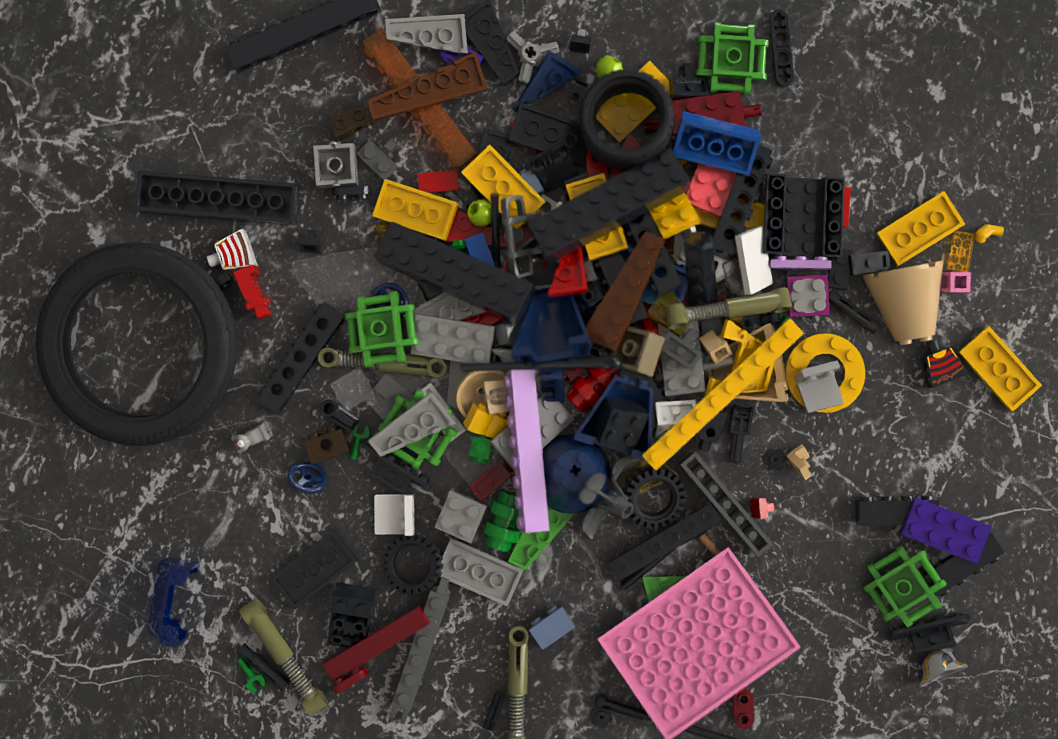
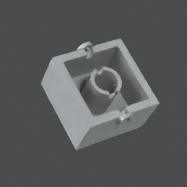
M330 142L329 145L313 146L316 186L319 189L358 186L356 147L353 143L338 144L337 142Z
M451 490L434 528L466 542L474 543L489 505L475 500V497L471 495L466 496Z

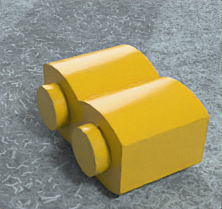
M480 402V404L473 403L463 424L467 430L493 439L508 426V412L489 414L488 404Z

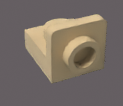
M801 444L787 455V458L792 467L806 481L812 476L808 470L810 465L806 461L810 456L806 448Z

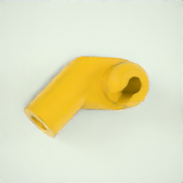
M985 224L976 231L975 240L978 243H984L990 235L1002 237L1004 227Z

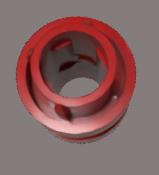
M614 367L586 368L589 374L584 379L580 376L576 377L570 383L572 389L567 392L566 397L581 413L585 412L589 407H594L614 376H618L619 372L621 373L620 370L614 371Z

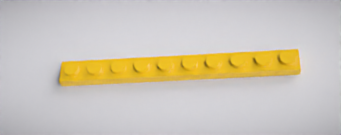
M788 319L641 456L654 470H657L804 334L791 319Z

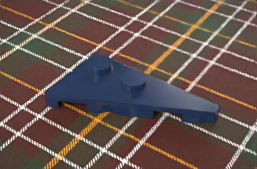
M549 50L512 110L517 113L520 103L529 105L538 98H543L554 91L556 87L565 84V81L574 75H579L581 71Z

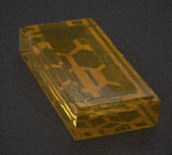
M954 231L947 270L969 271L975 238L974 233Z

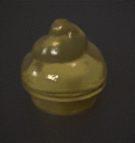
M378 222L375 224L374 234L381 241L391 224L390 222Z

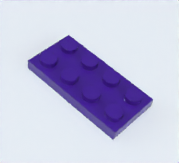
M914 497L900 534L978 564L992 526Z

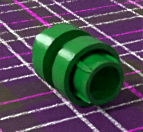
M502 491L498 500L493 499L490 512L495 515L493 521H486L483 531L487 535V546L508 552L511 544L518 542L520 530L516 528L517 517H519V510L515 506L517 494Z

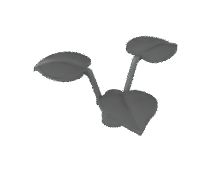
M624 455L614 464L611 470L613 475L611 481L620 496L610 498L600 491L605 484V476L601 473L593 475L588 480L586 486L580 491L579 498L585 504L593 502L597 494L608 500L611 508H608L605 505H598L597 509L592 508L584 517L581 528L590 539H593L606 511L620 515L622 518H627L632 513L633 505L627 501L628 497L624 495L618 484L622 483L635 465L642 460Z

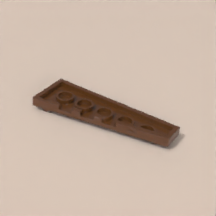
M474 52L454 61L450 65L440 67L430 74L420 76L410 83H405L396 89H391L367 100V105L372 121H377L485 92L488 88L477 53Z
M645 231L585 327L591 341L618 352L665 243L664 238Z

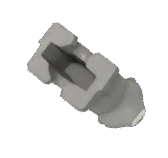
M265 421L261 425L247 431L245 435H234L231 439L238 453H242L250 445L270 439L273 433Z

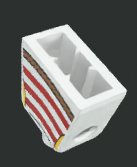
M244 229L216 242L215 248L217 253L207 256L210 267L221 264L222 269L226 272L236 271L251 264L258 267L247 232Z

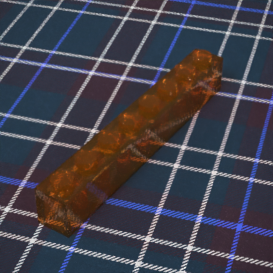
M382 28L363 41L365 46L363 51L369 59L372 57L377 62L375 67L381 74L385 73L389 79L386 81L392 89H396L400 85L410 83L419 78L394 43L387 41L386 33ZM440 104L410 111L416 121H422L424 124L422 128L429 137L432 135L435 138L436 142L434 144L440 152L445 151L448 155L446 160L452 168L456 166L460 170L477 157V152Z

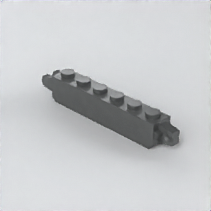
M442 577L439 586L434 585L430 591L423 611L430 623L416 632L392 702L393 707L389 719L393 720L395 718L397 707L404 709L400 719V723L404 725L415 701L450 598L451 591L446 589L449 582L447 578Z

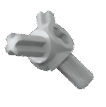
M515 31L511 32L506 38L518 50L517 55L521 57L520 63L522 66L518 81L522 83L530 82L533 67H536L537 63L542 61V57H545L549 50L554 54L559 53L557 42L541 46L530 41L526 43ZM529 51L533 52L532 58L528 57Z

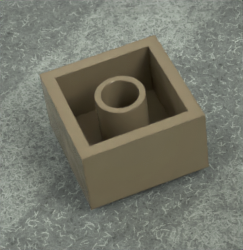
M628 327L618 352L612 350L610 356L620 357L622 369L652 377L665 338L648 331Z

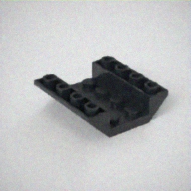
M767 173L763 254L786 257L841 258L845 178L786 177V174Z

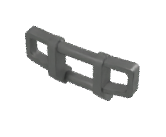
M522 195L502 198V225H505L508 247L506 254L510 274L519 278L532 275V254H540L541 251L537 244L536 247L516 250L513 224L534 220L542 216V213L526 214ZM515 200L518 215L510 217L509 202ZM524 256L525 271L518 273L515 258Z

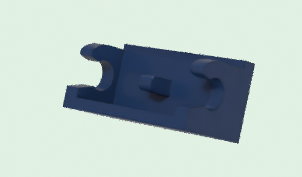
M540 369L542 392L554 393L552 396H544V400L564 403L563 370Z

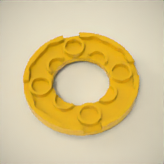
M834 334L813 335L798 343L787 359L785 372L788 389L793 398L804 407L794 376L800 370L806 369L810 360L815 356L831 354L840 360L844 368V380L839 386L844 403L815 412H835L850 405L860 394L865 381L864 362L857 348L845 338Z

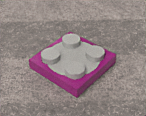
M827 275L787 277V288L793 306L788 311L789 317L830 315Z

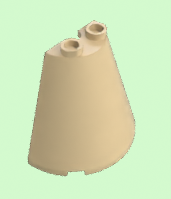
M943 260L863 275V280L894 340L899 341L900 345L910 344L912 339L920 338V341L932 340V335H935Z
M769 323L751 332L750 335L764 342L775 330L772 324ZM738 341L729 344L732 355L729 357H733V360H735L738 349ZM782 354L774 362L767 391L739 393L735 399L773 402L788 401V394H785V391L788 390ZM710 356L705 357V363L713 361ZM733 365L704 371L705 376L709 375V378L722 381L731 373Z

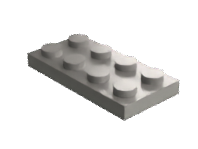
M416 314L414 326L419 345L412 346L411 354L464 363H490L495 326Z
M666 317L657 318L659 336L663 338L667 336L669 331L677 337H680L681 334L686 336L691 328L699 333V324L696 320L694 322L691 321L683 328L670 330L668 329ZM699 333L696 339L694 340V342L697 344L695 349L702 352L701 342L699 340ZM661 351L666 397L706 393L702 357L693 371Z
M544 392L537 398L542 449L574 420L559 401L548 402L544 400V396H552V392ZM506 426L490 443L512 468L511 457L513 456V448L510 447L509 438L512 434L511 428Z
M451 537L441 561L443 568L441 569L442 574L440 577L447 578L457 585L508 607L523 569Z

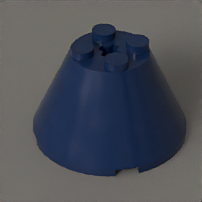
M573 434L555 437L542 449L547 506L557 512L566 514L587 511L601 501L603 497L597 494L593 502L588 504L583 503L579 498L580 491L586 486L588 480L593 475L601 473L605 476V484L600 490L604 494L610 483V466L602 449L594 443L590 445L574 440ZM574 469L576 477H574L573 473H569V470Z

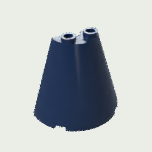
M548 290L535 292L524 314L511 356L517 362H525L527 360H531V362L568 361L569 357L589 356L591 342L573 294L549 297Z
M619 372L618 376H614L573 439L590 445L594 443L626 453L630 457L647 462L641 455L651 447L653 388L648 386L649 382L637 378L636 382L630 380L629 375ZM605 397L641 402L647 410L649 416L636 449L599 444L592 430Z

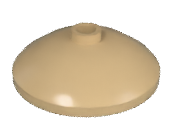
M499 370L472 371L467 374L458 385L456 391V405L460 413L466 418L473 403L480 404V402L488 404L487 398L489 401L490 397L486 396L484 382L504 380L506 373ZM505 387L495 388V393L508 392ZM494 389L489 391L490 396L494 394ZM508 393L496 394V399L506 398ZM490 399V403L496 405V400ZM506 399L497 400V404H506Z

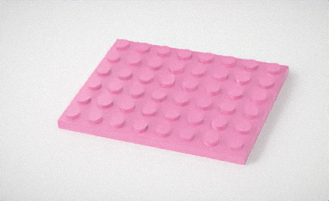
M729 547L597 639L665 739L674 738L801 648Z

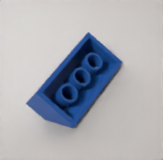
M682 111L673 152L680 159L749 176L761 140L760 130Z

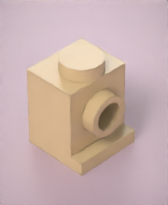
M713 330L699 338L705 351L715 364L732 355L726 340L721 335L717 336Z

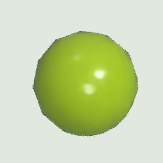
M608 55L600 58L596 65L597 77L601 78L604 74H610L611 71L623 70L622 63Z
M478 199L470 204L468 217L475 226L485 227L491 224V203L488 200Z

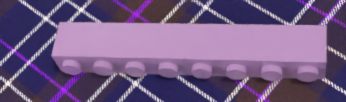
M511 370L506 372V376H504V385L508 390L506 406L509 408L510 416H508L507 421L512 434L509 438L510 447L513 448L511 464L512 468H515L513 485L517 489L515 506L519 510L517 527L520 529V533L549 531L535 370Z

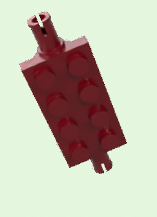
M739 91L673 100L674 129L671 142L675 141L682 111L745 127V118L762 116L761 104L743 106ZM661 118L643 120L644 133L657 131Z

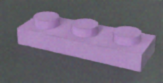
M774 256V259L770 260V269L830 270L831 260H827V257H815V260H806L807 257L796 256L794 260H786V256Z

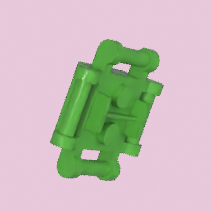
M715 22L714 36H698L699 60L696 77H711V93H716L717 91H739L743 95H750L751 80L766 81V48H768L769 41L755 39L754 24L739 26L723 25L721 22ZM721 32H723V33H739V34H747V36L720 35V34H721ZM707 44H713L712 70L706 69ZM754 47H758L757 72H753ZM718 78L744 79V85L717 82Z
M397 291L390 292L387 295L366 298L365 296L357 297L358 311L345 314L350 347H348L349 354L363 352L365 367L398 361V363L405 362L404 346L419 345L415 334L414 305L399 306ZM391 302V306L366 309V305ZM405 312L408 339L404 340L402 338L400 313ZM356 319L358 322L360 346H358L355 324ZM396 348L395 354L371 356V351Z
M418 390L412 401L397 395L395 404L385 421L379 425L378 430H382L391 423L402 406L407 407L408 410L425 396L424 392ZM448 407L446 408V410H447V411L450 413V415H451L452 412H453V410H451V409L448 408ZM448 426L439 432L432 433L416 442L405 445L419 454L417 459L401 449L391 453L412 465L411 468L416 471L424 459L438 466L441 462V456L451 439L456 437L458 431ZM445 431L446 434L434 454L430 453L441 432Z
M900 545L893 553L877 563H871L867 566L875 580L863 587L866 593L870 594L884 615L882 618L885 622L899 615L905 625L909 627L913 625L915 620L935 608L938 610L942 607L934 592L947 584L944 579L941 580L927 559V554L924 550L910 558L904 547ZM902 557L904 560L902 564L886 574L880 575L879 570ZM920 561L934 582L933 586L929 587L914 563ZM879 586L894 610L890 611L875 587ZM927 597L930 599L931 602L909 615L906 614L905 611Z

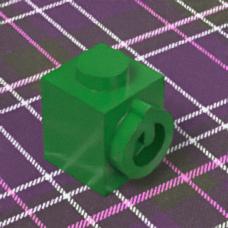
M480 434L473 436L469 453L470 460L487 464L492 447L490 443L492 439Z

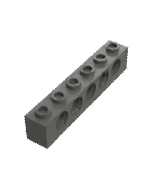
M693 451L679 463V466L754 555L759 557L773 545L770 539L696 452Z

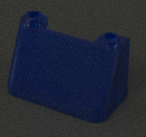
M167 557L158 564L148 619V631L164 646L176 648L187 641L188 630L181 628L180 619L171 618L176 585L184 584L191 573H197L200 562Z

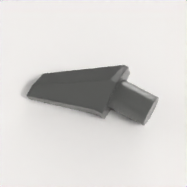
M448 190L445 196L449 200L459 203L458 209L468 214V206H466L462 198Z

